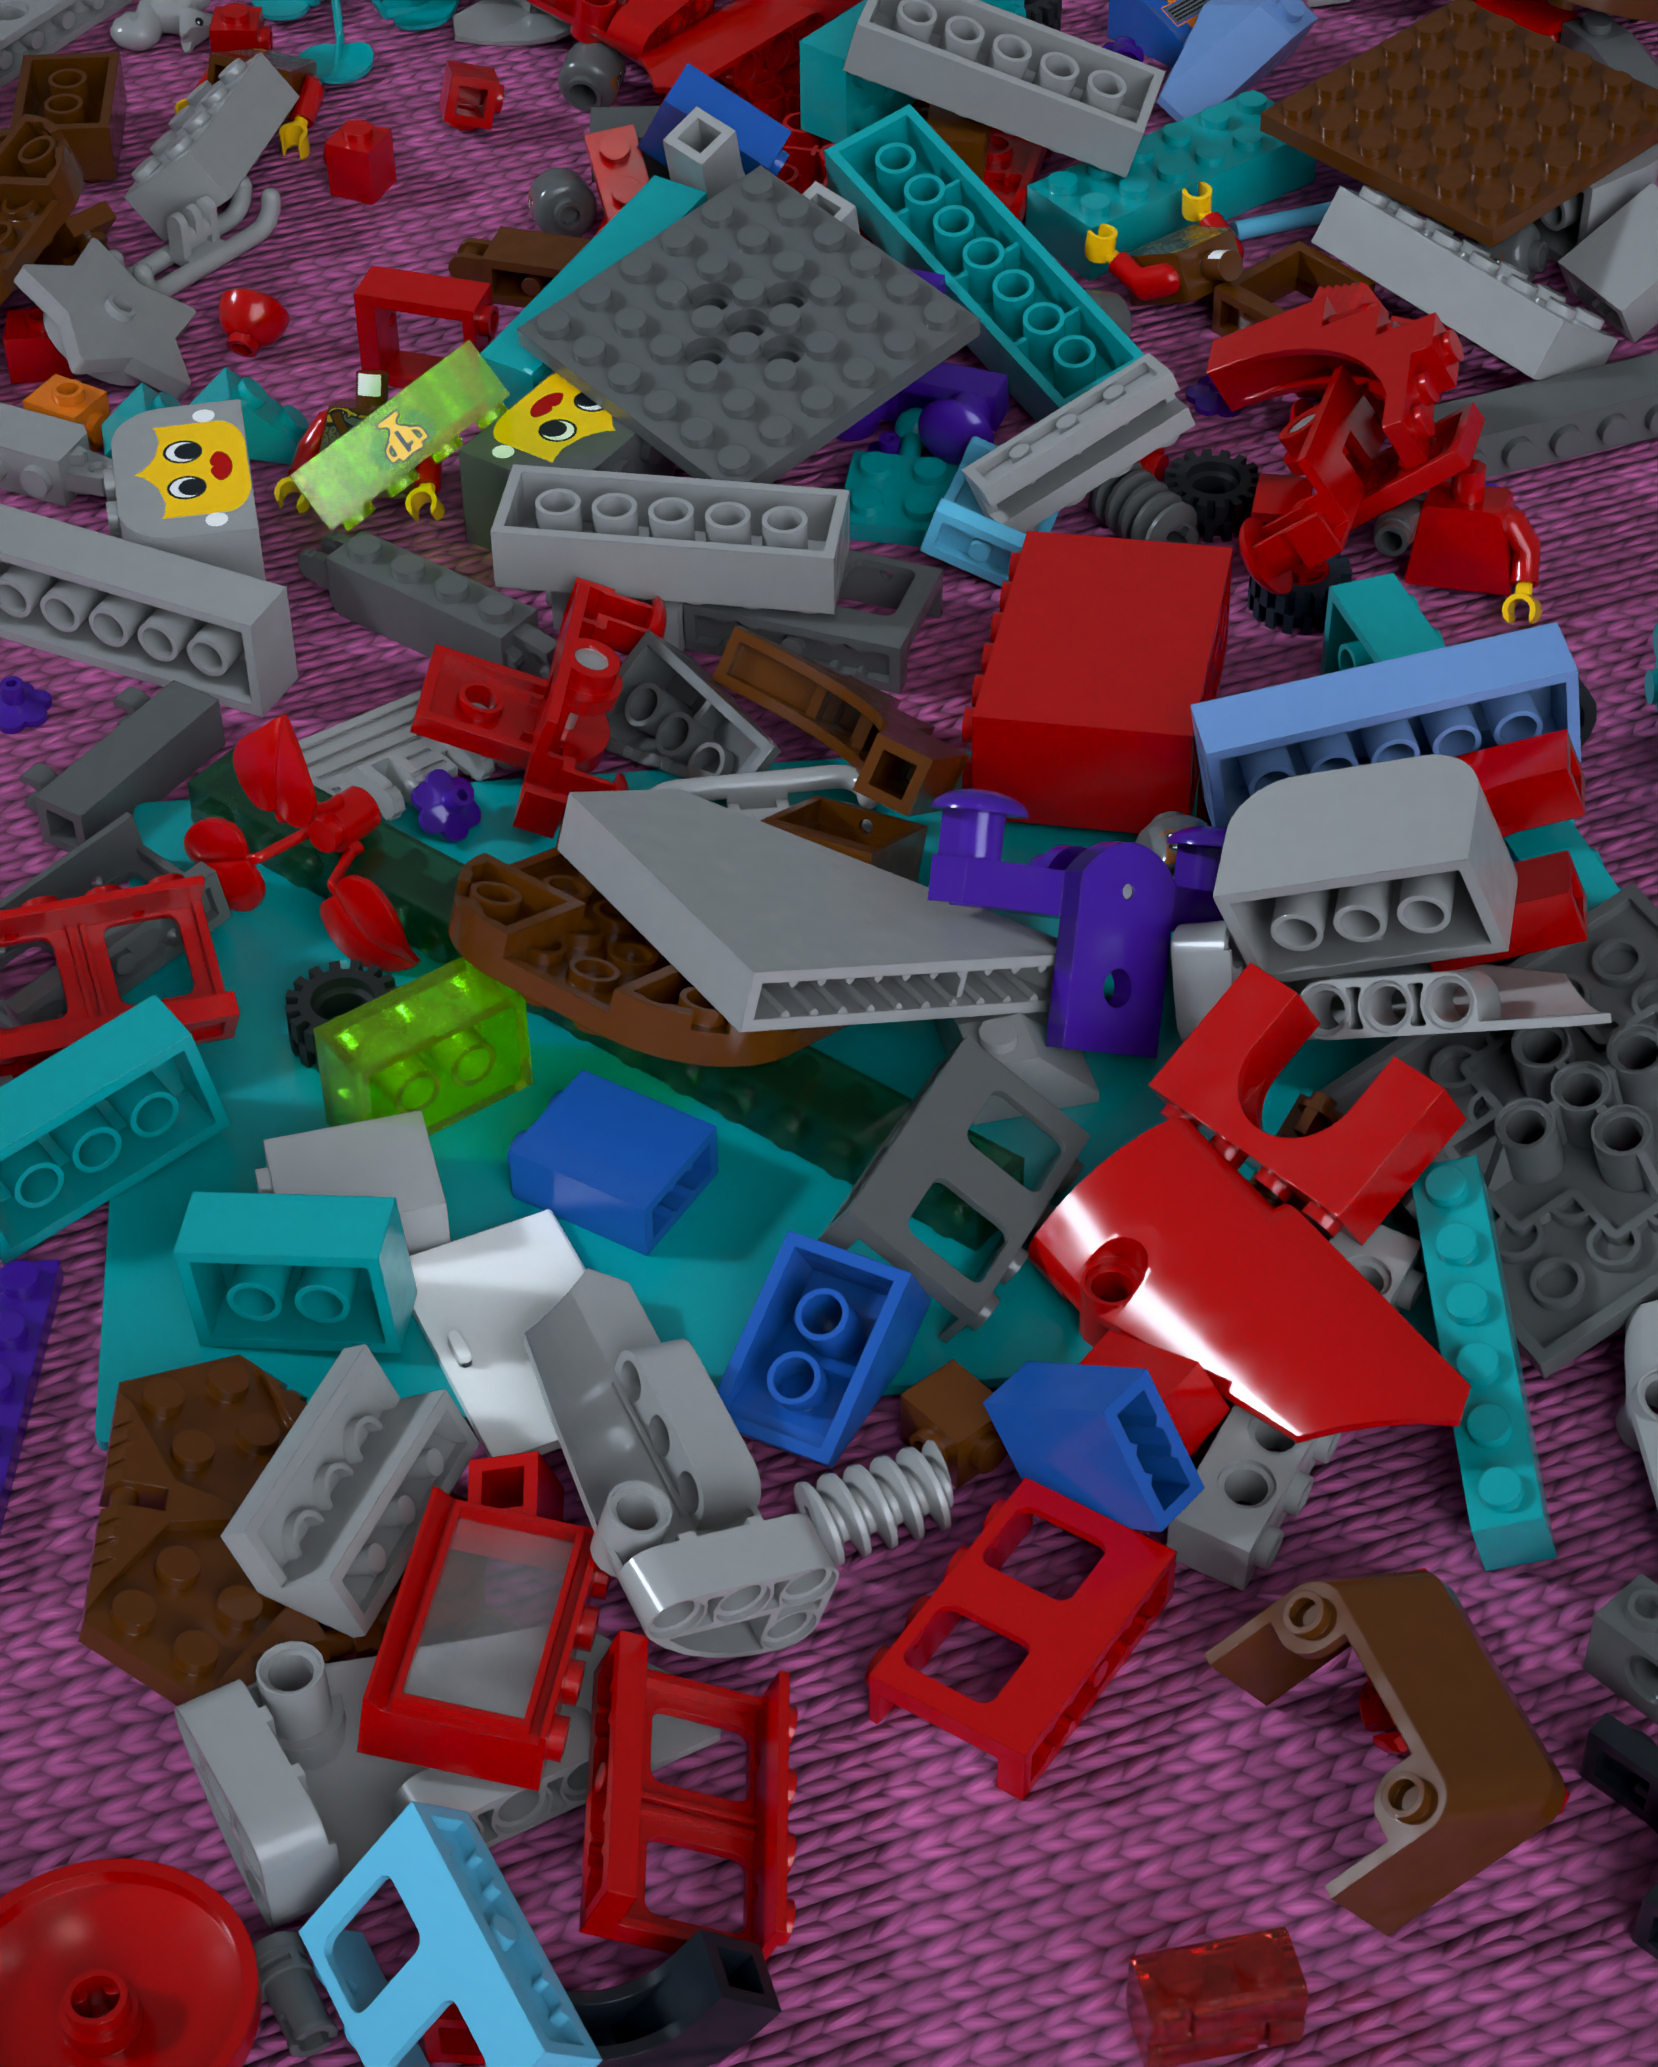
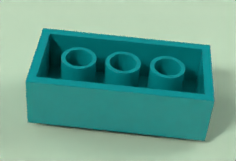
M155 994L0 1087V1261L3 1265L231 1126L192 1034Z

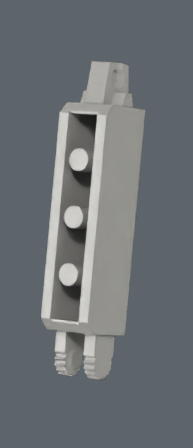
M0 402L1 489L62 506H67L77 495L106 496L103 469L113 468V460L90 450L87 431L83 424Z

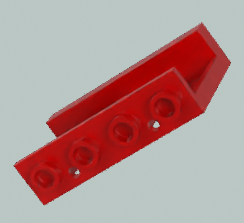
M178 873L165 874L152 879L147 885L125 889L114 884L103 885L89 890L84 896L59 900L55 896H40L26 901L21 907L1 910L0 947L34 941H44L52 947L68 1011L67 1014L59 1019L11 1028H0V1077L12 1074L13 1079L138 1005L123 1002L118 994L104 933L112 927L161 918H169L177 924L193 982V990L190 993L161 999V1001L192 1034L196 1045L234 1038L240 1012L234 991L226 992L201 901L205 886L203 875L185 878L182 874Z
M1025 1477L1008 1500L999 1498L993 1504L986 1516L981 1534L970 1548L961 1546L955 1552L947 1566L944 1581L932 1596L923 1595L916 1601L906 1620L905 1630L891 1647L883 1645L871 1659L865 1674V1684L869 1686V1720L879 1725L894 1704L998 1758L997 1788L1023 1801L1172 1599L1177 1551ZM1033 1515L1100 1547L1104 1552V1556L1069 1599H1053L999 1571L1032 1529ZM963 1616L1022 1645L1029 1653L997 1697L987 1703L977 1702L920 1672Z
M620 1630L593 1675L579 1932L674 1954L694 1934L702 1929L760 1944L766 1962L777 1945L784 1946L788 1942L796 1915L794 1900L787 1898V1875L792 1868L796 1853V1836L794 1833L788 1832V1810L793 1802L797 1786V1772L794 1768L789 1767V1746L793 1740L798 1720L796 1706L789 1704L790 1673L779 1670L761 1697L647 1669L649 1637ZM663 1714L739 1734L747 1746L745 1801H732L666 1785L657 1781L650 1769L653 1715ZM650 1842H660L737 1862L744 1872L743 1931L738 1934L729 1933L653 1914L645 1904L647 1844Z

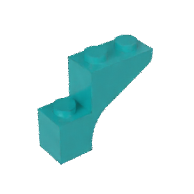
M226 367L189 404L240 399L249 459L291 464L298 443L309 428L306 417L297 408L289 404L281 405L269 397L263 387L250 377L241 378ZM141 382L101 424L105 456L112 459V436L117 428L126 420L149 410L182 405L169 393H158Z

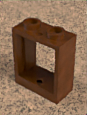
M1297 241L1246 269L1235 281H1225L1214 287L1211 331L1224 337L1286 312L1285 310L1272 303L1295 290L1313 299L1319 286L1326 289L1327 285L1334 288L1335 284L1342 287L1344 283L1351 286L1352 282L1357 285L1363 282L1374 293L1375 282L1303 242Z
M818 795L760 820L918 883L928 829L926 825ZM864 819L871 821L873 825L872 832H867L863 829L862 823Z

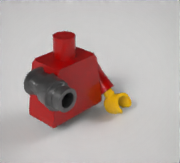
M1472 459L1470 467L1454 475L1451 481H1443L1430 488L1428 493L1422 492L1378 517L1374 525V541L1381 553L1387 556H1398L1413 541L1405 574V583L1509 596L1503 603L1502 613L1506 622L1513 625L1516 618L1515 607L1519 602L1525 600L1530 607L1529 623L1534 624L1540 619L1542 614L1541 603L1532 596V588L1537 587L1539 582L1540 539L1524 512L1514 507L1513 493L1508 488L1485 485L1486 464L1484 462ZM1516 587L1515 594L1511 595L1513 588Z

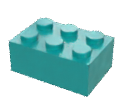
M192 1192L173 1255L201 1347L342 1351L345 1348L366 1344L372 1353H402L418 1291L396 1197Z

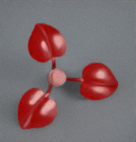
M287 713L277 716L266 725L243 737L234 749L233 764L237 779L245 794L259 809L268 812L274 811L275 818L279 823H288L301 830L258 852L249 853L245 836L236 824L224 818L207 817L192 825L185 834L184 849L189 860L194 862V866L202 861L214 869L218 875L229 909L246 912L260 905L265 897V882L260 871L255 866L256 864H260L307 839H310L313 845L324 853L344 852L327 881L328 889L333 896L327 898L320 905L321 918L330 938L345 956L351 960L362 961V965L367 968L374 964L381 967L383 972H394L410 969L418 964L421 960L409 946L399 917L382 890L371 880L359 875L344 877L354 858L365 850L359 840L377 829L381 823L380 809L374 798L363 788L351 786L327 801L317 803L316 793L306 761Z

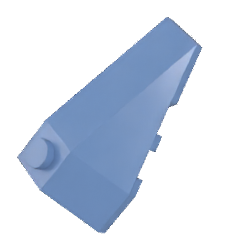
M1302 0L1208 1L1200 10L1194 27L1188 35L1180 56L1173 66L1156 102L1178 122L1201 112L1207 107H1213L1237 97L1290 58L1318 20V17L1305 6Z

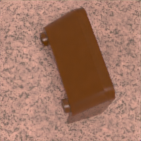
M1424 1570L1311 1581L1301 1584L1204 1653L1211 1667L1268 1706L1350 1646L1354 1649L1412 1755L1388 1771L1381 1779L1375 1792V1817L1388 1841L1324 1887L1333 1901L1387 1936L1550 1824L1561 1810L1565 1797V1785L1560 1771L1457 1595L1437 1576Z

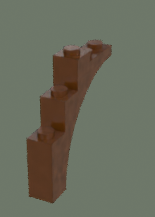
M742 626L734 627L712 678L713 681L788 720L834 750L850 765L855 767L859 774L852 790L906 817L942 811L931 808L932 802L938 796L954 791L970 756L932 737L931 735L935 727L898 710L901 700L854 677L842 676Z

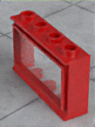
M433 1486L363 1696L357 1752L539 1791L547 1760L561 1763L564 1755L571 1717L560 1715L563 1704L577 1706L586 1661L577 1660L575 1657L577 1650L592 1651L600 1616V1608L590 1606L591 1599L594 1597L605 1600L611 1576L598 1567L591 1555L590 1546L594 1535L593 1528L454 1499L440 1488Z

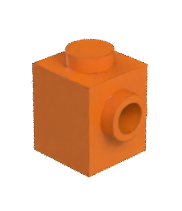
M55 374L23 400L24 409L83 424L87 431L91 451L95 452L103 445L101 424L111 415L107 391Z

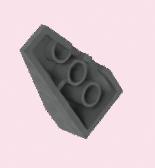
M1591 12L1582 18L1563 23L1561 45L1576 52L1588 54L1593 60L1617 71L1626 72L1632 78L1658 89V59L1631 32L1612 20L1609 15L1602 12Z
M647 630L622 663L619 671L623 682L622 691L616 706L605 714L610 727V739L606 750L612 754L682 778H695L767 771L782 750L721 684L712 680L713 677L688 654L650 630Z

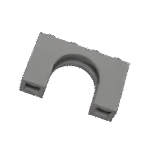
M697 106L663 139L670 180L707 192L708 200L745 176L736 131ZM817 181L802 194L860 235L855 205Z

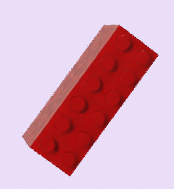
M1027 531L1021 552H1012L1009 582L1003 581L1000 612L994 611L992 618L991 643L985 642L982 653L981 674H975L972 707L966 706L964 710L962 742L972 743L971 757H969L962 772V789L995 791L1008 795L1022 803L1028 810L1029 818H1006V821L1139 834L1156 816L1164 812L1179 811L1185 815L1193 816L1200 775L1190 705L1217 699L1228 647L1233 547Z

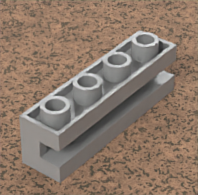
M1147 353L962 469L984 516L1025 534L1027 531H1034L1040 522L1064 507H1070L1079 503L1088 492L1110 478L1119 477L1127 473L1134 463L1156 449L1165 448L1173 444L1180 434L1196 424L1189 408L1175 396V392L1180 390L1172 371L1150 353Z

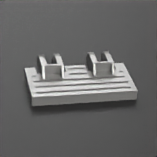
M421 690L298 741L314 786L317 803L327 801L348 787L358 786L366 790L374 798L380 809L382 819L385 818L386 821H392L401 817L403 811L406 810L404 802H409L410 806H414L411 801L413 789L419 784L424 783L426 775L435 769L445 770L452 778L457 776L459 769L467 776L470 775L471 779L474 778L476 781H482L491 777L490 775L496 770L494 763H498L499 767H503V769H509L514 766L411 733L410 729ZM472 703L479 708L488 709L481 704Z

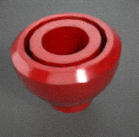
M234 288L222 293L219 302V320L223 331L228 336L227 347L240 356L255 357L258 349L270 346L276 342L286 331L290 323V316L284 306L273 297L257 290Z

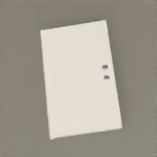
M546 1209L542 1212L409 1256L418 1291L412 1314L487 1456L496 1457L539 1451L543 1455L561 1448L523 1342L524 1333L545 1317L586 1271L553 1211Z

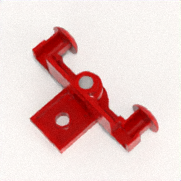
M1344 365L1334 369L1321 403L1314 406L1305 399H1298L1291 408L1290 422L1278 435V439L1287 451L1283 458L1286 466L1294 476L1306 475L1317 492L1296 502L1292 511L1266 525L1257 518L1249 517L1240 527L1239 549L1243 562L1252 578L1269 593L1275 595L1288 594L1293 585L1291 569L1302 563H1305L1308 569L1342 552L1351 530L1468 469L1485 422V418L1475 403L1471 402L1434 423L1435 435L1430 440L1428 462L1407 470L1393 446L1380 452L1386 434L1375 412L1383 410L1385 402L1368 394H1363Z
M577 577L563 614L548 680L435 644L410 732L526 769L512 826L553 839L558 826L560 827L563 824L569 792L629 790L628 782L620 772L617 773L613 782L589 775V773L600 764L610 739V727L605 714L616 706L623 687L622 678L619 674L621 662L615 652L629 655L647 630L664 639L667 613L663 600L656 595L650 605L617 594L615 589ZM472 703L481 704L488 709L479 708Z

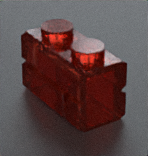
M1285 1926L1129 1957V1983H1127L1126 2006L1144 2067H1173L1258 2050V2045L1265 2044L1268 2047L1302 2041L1305 2024L1304 2015H1306L1309 1994L1289 1932Z

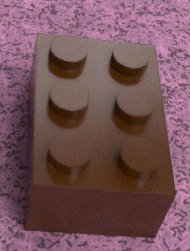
M120 52L23 55L10 129L14 128L24 114L41 116L55 123L79 160L84 173V181L88 183H99L107 179H117L127 110V96Z

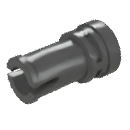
M279 1931L260 1939L253 1944L260 1973L262 2000L269 2002L287 2041V2048L290 2054L294 2057L303 2058L321 2052L332 2043L331 2037H337L338 2028L335 2022L331 2020L313 1983L314 1968L308 1960L307 1949L301 1936L295 1931Z

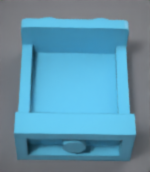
M974 436L967 446L961 464L945 497L941 498L935 510L920 551L1002 587L1003 581L1009 582L1012 552H1021L1026 534L984 516L962 469L999 446ZM1059 511L1040 522L1034 531L1051 532Z

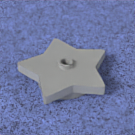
M96 238L90 240L73 266L24 264L14 278V283L43 311L45 330L54 346L68 360L72 373L78 375L88 374L101 381L120 386H133L144 382L162 392L169 393L174 398L181 399L191 385V380L176 339L196 314L194 308L140 284Z

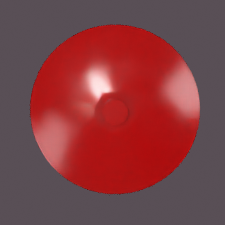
M109 1858L75 1863L49 1871L25 1882L0 1898V2067H242L254 2044L260 2022L262 1986L259 1968L250 1936L242 1920L233 1907L204 1881L175 1867L153 1861Z

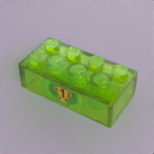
M469 339L289 477L330 530L342 523L345 529L349 531L374 512L376 508L371 500L385 489L393 498L416 481L420 475L414 467L429 456L438 464L461 447L464 441L458 435L474 422L483 430L506 413L508 408L503 403V400L510 396V392Z

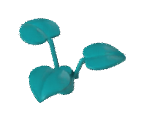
M251 0L253 7H262L263 18L274 21L300 18L308 12L310 6H319L322 1ZM331 0L336 44L314 45L301 52L298 57L316 62V75L320 77L322 84L351 83L364 77L372 69L374 54L368 43L353 42L345 44L340 0ZM371 0L383 19L394 18L395 26L402 30H426L438 27L453 16L460 1L383 0L382 2L381 0Z

